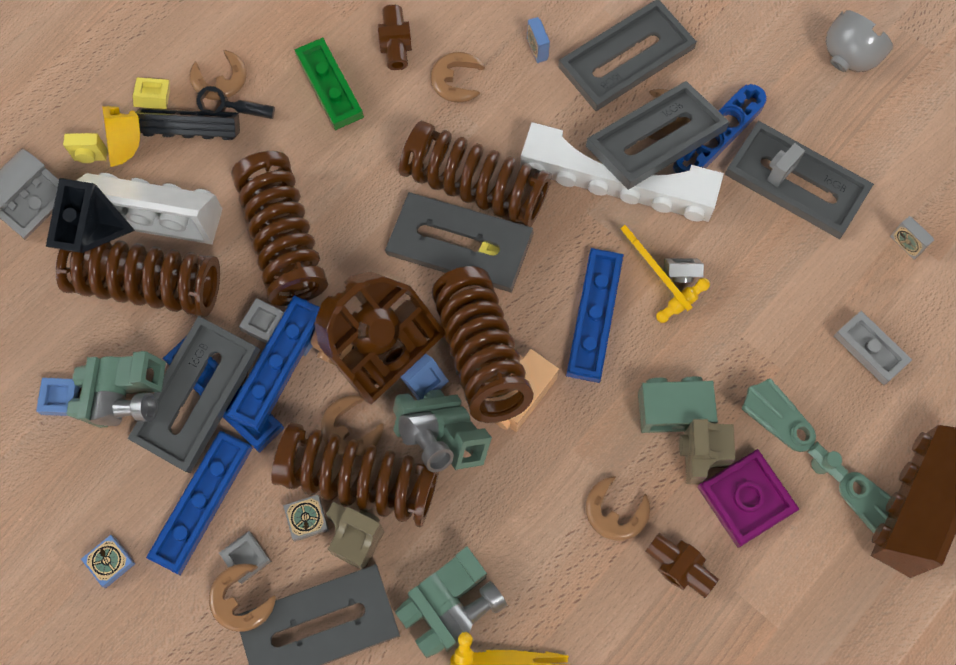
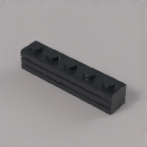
M139 108L135 112L139 118L140 133L147 137L162 134L163 137L182 135L183 138L202 136L203 139L222 137L223 140H233L240 133L239 113L145 108Z

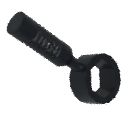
M214 86L203 88L197 95V105L201 111L224 112L226 108H233L242 114L269 119L274 118L275 106L242 100L230 102L225 93ZM209 92L218 93L222 102L215 111L206 110L203 99Z

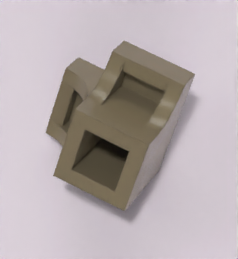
M693 419L684 435H680L679 453L680 456H685L686 484H701L707 478L709 469L729 467L735 461L733 424H714L709 422L708 419Z
M332 502L326 515L335 525V536L328 550L339 559L359 569H364L384 534V530L379 523L380 519L367 511L360 510V512H357L348 506L345 508Z

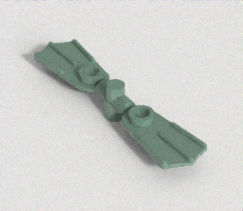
M771 378L760 384L750 386L742 410L792 450L797 452L809 450L808 453L813 457L811 461L812 469L817 474L829 473L839 482V491L842 498L867 527L875 533L881 523H885L888 518L889 512L885 509L891 496L861 473H848L849 471L842 465V456L838 452H828L818 441L815 443L816 433L814 428ZM798 429L804 431L806 435L805 441L797 437ZM854 482L860 485V494L855 493L853 490Z

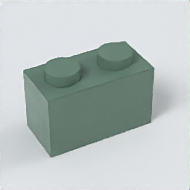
M698 376L683 378L681 382H668L666 378H652L647 380V383H642L638 391L641 433L685 432L693 419H708L709 422L714 424L718 422L713 381H703L702 377Z

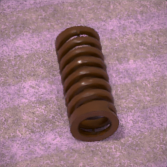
M422 120L415 125L402 151L399 163L400 176L408 177L412 175L415 182L420 184L428 182L431 189L440 190L444 188L448 196L455 197L460 194V198L465 203H472L476 200L479 209L488 210L492 207L493 213L496 216L503 217L509 213L511 222L521 223L528 227L533 225L549 190L552 173L541 170L539 173L535 172L529 182V185L533 187L532 191L520 208L523 190L532 171L530 164L525 163L522 165L514 186L504 201L506 185L516 163L513 157L505 159L496 184L487 195L489 181L499 161L500 154L498 151L491 150L489 152L479 179L471 189L472 177L482 158L483 146L478 143L473 145L466 159L462 175L455 182L456 171L467 149V139L459 137L455 141L445 170L439 176V167L448 152L452 135L447 130L439 133L435 131L434 125ZM433 140H435L429 164L424 169L423 161L429 152ZM411 152H413L412 161L410 164H408Z
M264 151L241 159L232 168L231 175L235 188L239 193L240 205L244 208V219L249 224L248 233L250 238L253 239V250L258 255L257 264L259 269L263 271L262 281L265 285L269 302L273 305L288 306L295 295L294 292L308 288V291L295 296L306 301L319 296L327 289L328 282L324 269L316 266L320 261V256L317 251L313 250L315 240L312 235L308 234L310 224L308 220L303 218L305 208L299 203L301 196L299 190L294 187L296 180L292 173L288 156L278 151ZM271 166H279L278 170L270 171ZM265 168L266 173L255 178H248L256 171ZM282 182L277 186L262 189L267 184ZM286 197L285 199L275 203H267L277 198ZM290 213V214H288V215H286V216H283V217H280V218L271 219V218H273V217H275V216H278V215H281V214ZM293 229L286 233H280L285 230ZM280 292H290V295H289V296H282V295H279V293H280Z
M120 240L116 241L113 245L111 242H108L84 253L72 252L70 268L66 267L69 253L72 251L59 250L57 256L56 281L63 293H77L88 297L95 295L97 298L105 300L113 298L116 302L125 303L130 301L134 305L139 306L148 304L151 308L161 309L165 306L169 311L178 312L183 309L187 314L207 317L213 310L219 291L220 264L218 258L214 256H197L195 253L189 252L182 260L180 252L171 249L164 257L163 250L160 247L154 246L147 252L143 244L136 243L129 250L128 244ZM69 272L71 276V282H69L67 279V273ZM124 283L125 289L122 291L121 287ZM142 284V292L139 293L138 290ZM160 285V295L157 297L156 292ZM178 286V297L175 299L173 295Z
M464 266L448 271L435 282L432 288V298L436 304V311L440 316L441 326L445 331L446 341L450 346V353L455 362V369L459 374L460 384L464 389L469 412L475 420L484 423H497L516 417L530 406L534 393L529 381L525 379L526 371L523 365L520 364L518 351L514 348L515 342L512 335L509 334V326L506 320H504V312L501 306H499V299L495 293L492 280L488 272L475 266ZM471 285L481 286L463 290L451 298V296L454 293H456L458 290ZM514 390H518L516 394L504 400H484L485 398L499 397L502 395H506Z
M291 422L287 426L274 457L271 473L272 484L282 485L291 490L301 486L303 492L308 495H314L320 491L321 497L329 501L338 496L340 503L345 506H350L357 500L360 510L369 511L376 506L378 515L383 517L390 515L394 510L395 517L400 522H406L414 513L415 525L417 527L423 526L433 499L439 472H431L424 463L423 465L418 463L415 473L419 474L407 500L409 480L414 463V458L407 455L403 459L395 484L388 496L389 481L396 454L392 450H387L384 454L378 476L369 492L371 471L376 458L377 448L374 445H368L359 473L350 488L351 472L359 448L358 441L352 439L347 443L340 470L331 484L332 469L341 443L340 436L333 434L329 437L321 467L313 478V465L321 446L322 431L314 429L311 431L308 439H306V431H304V427L301 424ZM300 446L305 447L302 463L294 474V462Z

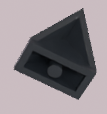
M59 178L46 247L84 253L135 231L96 184Z

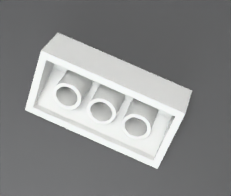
M86 173L76 180L96 184L136 232L213 244L222 207L216 195L204 189L189 191L168 183L163 184V186L154 185L139 178H132L131 181L118 179L109 173H100L99 175Z

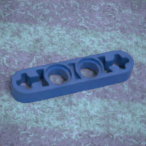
M753 84L742 87L719 110L723 116H734L738 120L739 125L728 127L726 131L716 136L715 139L718 141L717 147L708 148L701 145L675 161L673 164L675 173L690 170L692 164L686 167L683 165L684 160L689 161L695 152L699 155L694 165L707 168L761 113L767 99L765 91ZM754 98L756 102H751L743 111L742 107L745 100Z

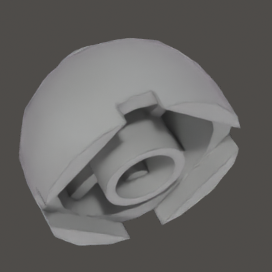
M846 10L844 14L842 11L827 31L826 36L827 50L833 57L830 62L842 72H846L848 69L854 72H866L873 69L891 52L893 43L884 31L878 36L872 30L876 24L851 10Z

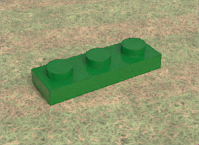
M322 37L294 49L296 57L334 130L363 119V111L324 38Z

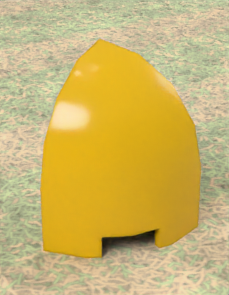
M102 106L110 167L125 163L137 151L140 142L139 118L135 111H130L129 114H122L119 111V107Z

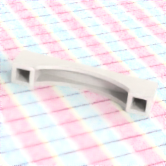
M531 123L520 160V168L525 163L532 166L530 177H533L535 172L539 173L541 170L552 173L551 180H555L566 187L577 186L588 189L595 195L603 196L607 194L618 197L629 204L640 203L651 206L658 212H673L684 215L691 221L698 222L703 220L709 222L715 209L724 173L691 165L689 171L669 175H652L628 190L603 164L585 156L571 146L562 137L563 130Z

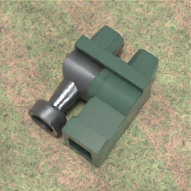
M146 351L133 352V356L126 357L107 356L100 359L97 357H87L86 365L74 369V384L82 388L80 398H72L68 402L66 414L98 428L118 426L122 421V417L132 416L136 421L140 422L153 421L158 412V403L152 393L162 392L166 362ZM149 368H152L154 371L151 382L146 380V373ZM138 393L134 395L132 400H125L126 394Z
M440 389L429 391L424 395V399L414 400L409 393L397 395L393 407L396 416L393 431L397 437H402L404 444H418L424 450L422 461L429 471L440 472L450 464L455 470L484 465L492 437L485 428L477 429L471 422L467 409L460 406L462 401L458 395L445 396ZM465 451L471 454L470 457H463Z
M468 546L457 553L452 560L410 590L408 592L409 598L395 611V614L406 630L422 618L431 628L415 640V643L426 659L441 652L443 649L448 652L458 644V636L462 632L470 633L472 625L490 609L498 613L508 606L502 594L491 581L480 588L482 597L465 607L460 602V597L485 580L487 572Z

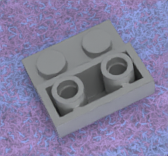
M21 149L0 169V220L4 221L24 240L52 214L59 179L25 149Z

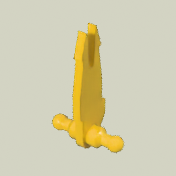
M626 225L620 228L674 294V297L668 301V306L657 312V321L665 323L673 314L679 315L685 309L687 312L693 308L691 304L698 300V295L709 289V280L707 278H700L693 287H686L680 292Z
M462 632L458 636L459 647L456 648L455 653L450 658V665H569L551 664L567 663L569 656L545 651V653L518 650L473 652L470 649L473 637L468 632Z

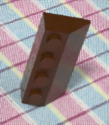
M937 425L927 433L921 432L912 446V450L916 452L912 462H908L900 473L899 480L902 482L899 491L891 496L885 510L889 512L888 518L885 523H881L872 537V543L875 546L870 556L909 578L942 566L956 535V427Z

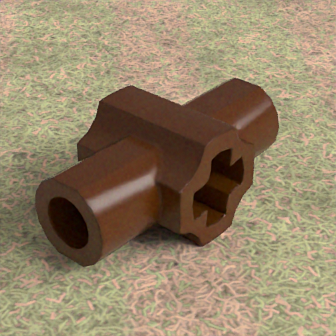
M396 4L387 5L382 9L383 24H378L381 53H386L387 67L389 69L403 70L408 66L407 51H412L409 21L404 22L401 6Z
M658 533L645 551L662 564L658 571L663 577L681 590H684L689 585L706 598L719 581V578L702 566L706 559L692 545L682 540L676 546L661 533Z

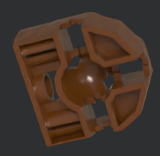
M370 271L350 276L344 281L346 284L345 291L337 293L334 297L328 296L322 301L314 324L317 342L322 351L336 364L338 370L363 400L372 405L445 335V331L411 286ZM404 294L409 295L410 300H405L395 311L391 308ZM353 296H356L361 304H363L360 306L362 310L358 313L354 311L351 314L344 305ZM360 322L367 325L365 330L366 336L358 337ZM399 340L403 346H398L391 350L382 362L377 355H382L389 351ZM350 344L355 345L356 347L341 360L339 354Z

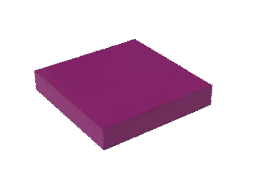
M758 449L697 487L737 548L800 510Z

